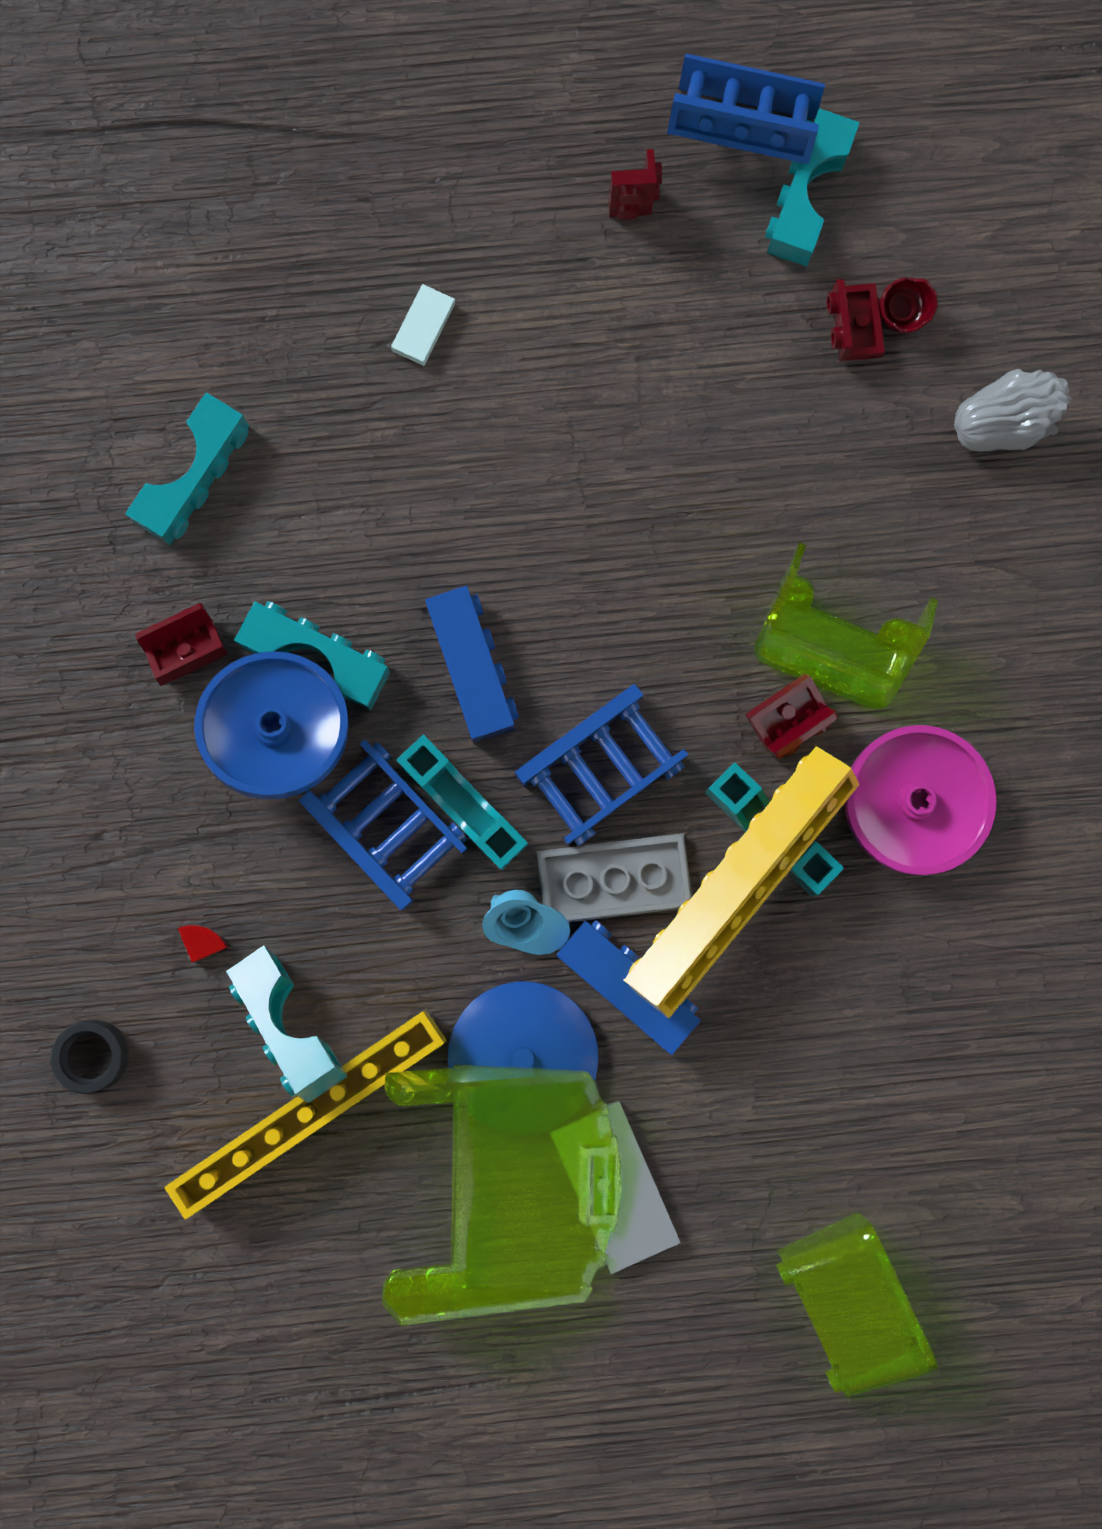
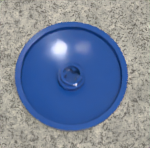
M262 652L243 657L229 664L210 681L198 702L194 731L197 747L205 764L221 783L235 792L248 797L282 799L298 795L313 788L331 773L345 750L349 732V720L344 697L336 682L323 668L299 655L286 652Z
M517 981L505 983L487 990L472 1001L463 1011L450 1038L448 1068L457 1096L468 1111L477 1119L500 1131L514 1134H532L551 1129L563 1123L582 1106L596 1078L598 1047L588 1018L570 997L545 984Z

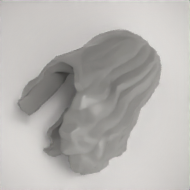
M1021 369L1007 372L1000 379L984 387L959 405L954 421V428L956 429L959 442L968 450L977 452L1026 450L1049 435L1057 434L1058 428L1055 422L1060 421L1062 416L1067 413V405L1072 400L1068 395V382L1063 378H1058L1055 373L1042 372V370H1037L1033 373L1023 372Z

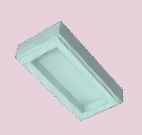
M422 284L391 346L392 351L425 366L455 305V299Z

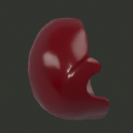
M902 277L896 279L884 289L879 300L880 318L891 330L899 333L919 331L933 320L938 309L937 292L929 281L924 278Z

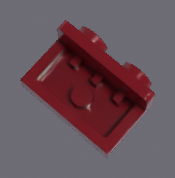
M646 149L644 169L611 171L608 200L609 217L631 220L639 215H652L653 202L659 201V185H662V163L655 162L654 149Z
M844 279L836 280L832 291L827 293L826 304L828 314L834 316L835 327L831 329V345L833 350L838 349L839 362L881 358L885 350L876 283L845 286Z
M202 603L186 608L135 634V638L144 650L153 675L160 686L228 654L215 622Z
M803 674L745 714L764 749L776 758L795 753L800 748V744L812 736L824 733L829 729L830 724L839 718L836 711L826 705L813 679L807 674Z

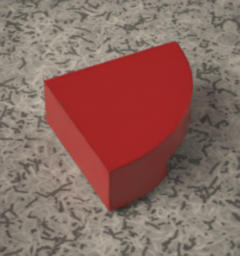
M187 925L178 928L191 963L229 948L221 935L207 927Z

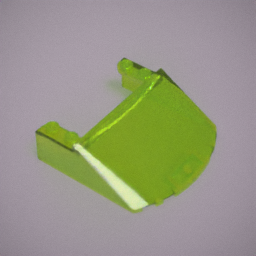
M454 1064V1068L385 1073V1092L388 1098L397 1105L412 1106L453 1102L451 1264L396 1269L390 1273L382 1287V1305L399 1325H413L586 1301L593 1289L590 1287V1284L599 1266L604 1268L608 1258L605 1251L611 1232L615 1233L617 1228L622 1188L619 1143L617 1136L613 1134L608 1116L611 1114L607 1103L602 1100L595 1086L596 1083L589 1072Z

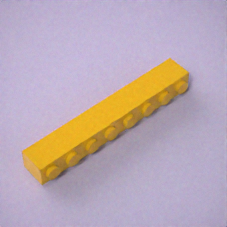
M817 746L809 755L800 760L794 774L785 784L780 785L776 789L767 807L753 817L748 830L739 841L730 845L726 851L725 858L715 870L710 871L704 877L701 887L693 897L686 900L680 906L674 920L666 929L661 930L656 935L653 945L646 954L632 964L629 974L624 981L640 997L668 1019L672 1016L860 785L852 768Z
M425 1009L344 1064L342 1068L347 1077L310 1103L297 1096L164 1187L183 1218L185 1220L443 1045L447 1041Z

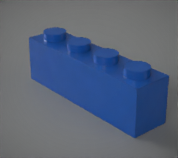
M466 585L425 599L472 742L476 743L514 730L513 720L519 718L513 698L505 699L501 685L507 684L501 662L493 664L489 651L496 648L489 628L482 630L477 617L484 614L478 594L470 595Z
M595 920L592 925L584 921L557 952L556 956L672 1055L701 1021L694 1015L698 1008L686 998L668 1019L640 997L624 981L629 974L632 964L640 958L625 945L620 950L609 941L613 934Z

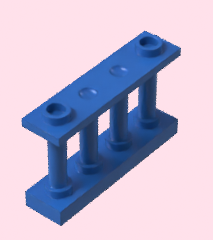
M685 53L678 90L687 91V95L675 93L667 134L809 165L819 124L806 121L807 118H816L825 84ZM705 95L723 100L722 103L701 99V96ZM742 103L756 106L758 109L756 111L736 106V104ZM774 110L792 114L793 118L774 115L771 112Z
M635 683L515 771V776L523 787L530 782L534 787L538 785L572 832L563 839L567 846L575 841L579 847L596 834L592 828L662 775L669 780L685 768L681 762L688 756L685 749L673 757L638 711L641 708L638 702L642 700L643 694ZM619 716L623 721L627 720L661 765L644 779L609 734L611 729L608 724ZM589 738L593 743L598 742L631 786V789L616 800L611 798L579 755L581 753L579 746ZM560 760L563 765L568 764L602 809L585 823L549 777L552 774L549 768Z
M364 739L360 745L368 755L326 794L322 792L317 796L309 790L298 801L401 911H404L414 902L413 898L409 895L413 891L412 886L454 846L464 855L468 849L463 843L468 838L454 823L447 827L387 763L392 757L378 742L371 746ZM379 765L394 782L352 821L347 819L342 823L333 814L338 809L336 804ZM405 792L419 809L376 849L372 847L367 850L359 842V839L363 836L361 832ZM430 819L444 836L402 876L397 874L393 878L384 868L388 863L386 859Z

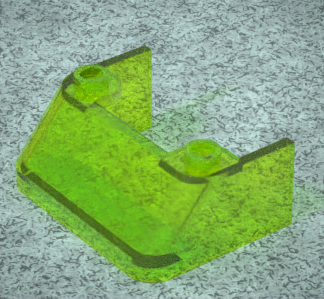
M799 542L754 645L755 656L762 663L797 678L807 674L811 676L816 686L866 707L881 709L888 706L894 699L931 635L938 600L931 597L916 624L901 618L889 619L882 624L877 634L813 608L810 605L815 594L814 587L809 580L797 575L806 548L805 544Z

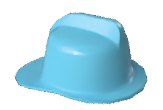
M511 890L501 895H494L491 900V908L485 914L482 922L484 935L490 941L536 955L550 954L560 949L568 941L570 934L569 922L562 913L538 903L532 894L524 890Z

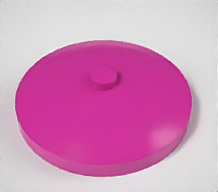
M926 725L906 726L895 729L871 742L859 754L851 767L860 785L844 803L849 828L860 847L871 858L893 871L910 875H930L948 871L971 858L983 845L990 833L996 813V791L990 770L984 759L972 745L948 730Z

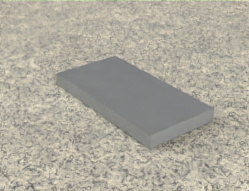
M684 833L537 851L543 905L562 913L568 922L679 909L686 900L692 898Z
M619 1100L550 1130L611 1274L681 1243Z

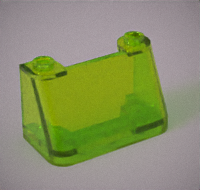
M859 1212L777 1250L782 1262L775 1264L785 1286L793 1284L828 1357L831 1369L825 1371V1374L835 1394L842 1391L845 1398L920 1377L938 1369L933 1352L878 1235L870 1222Z

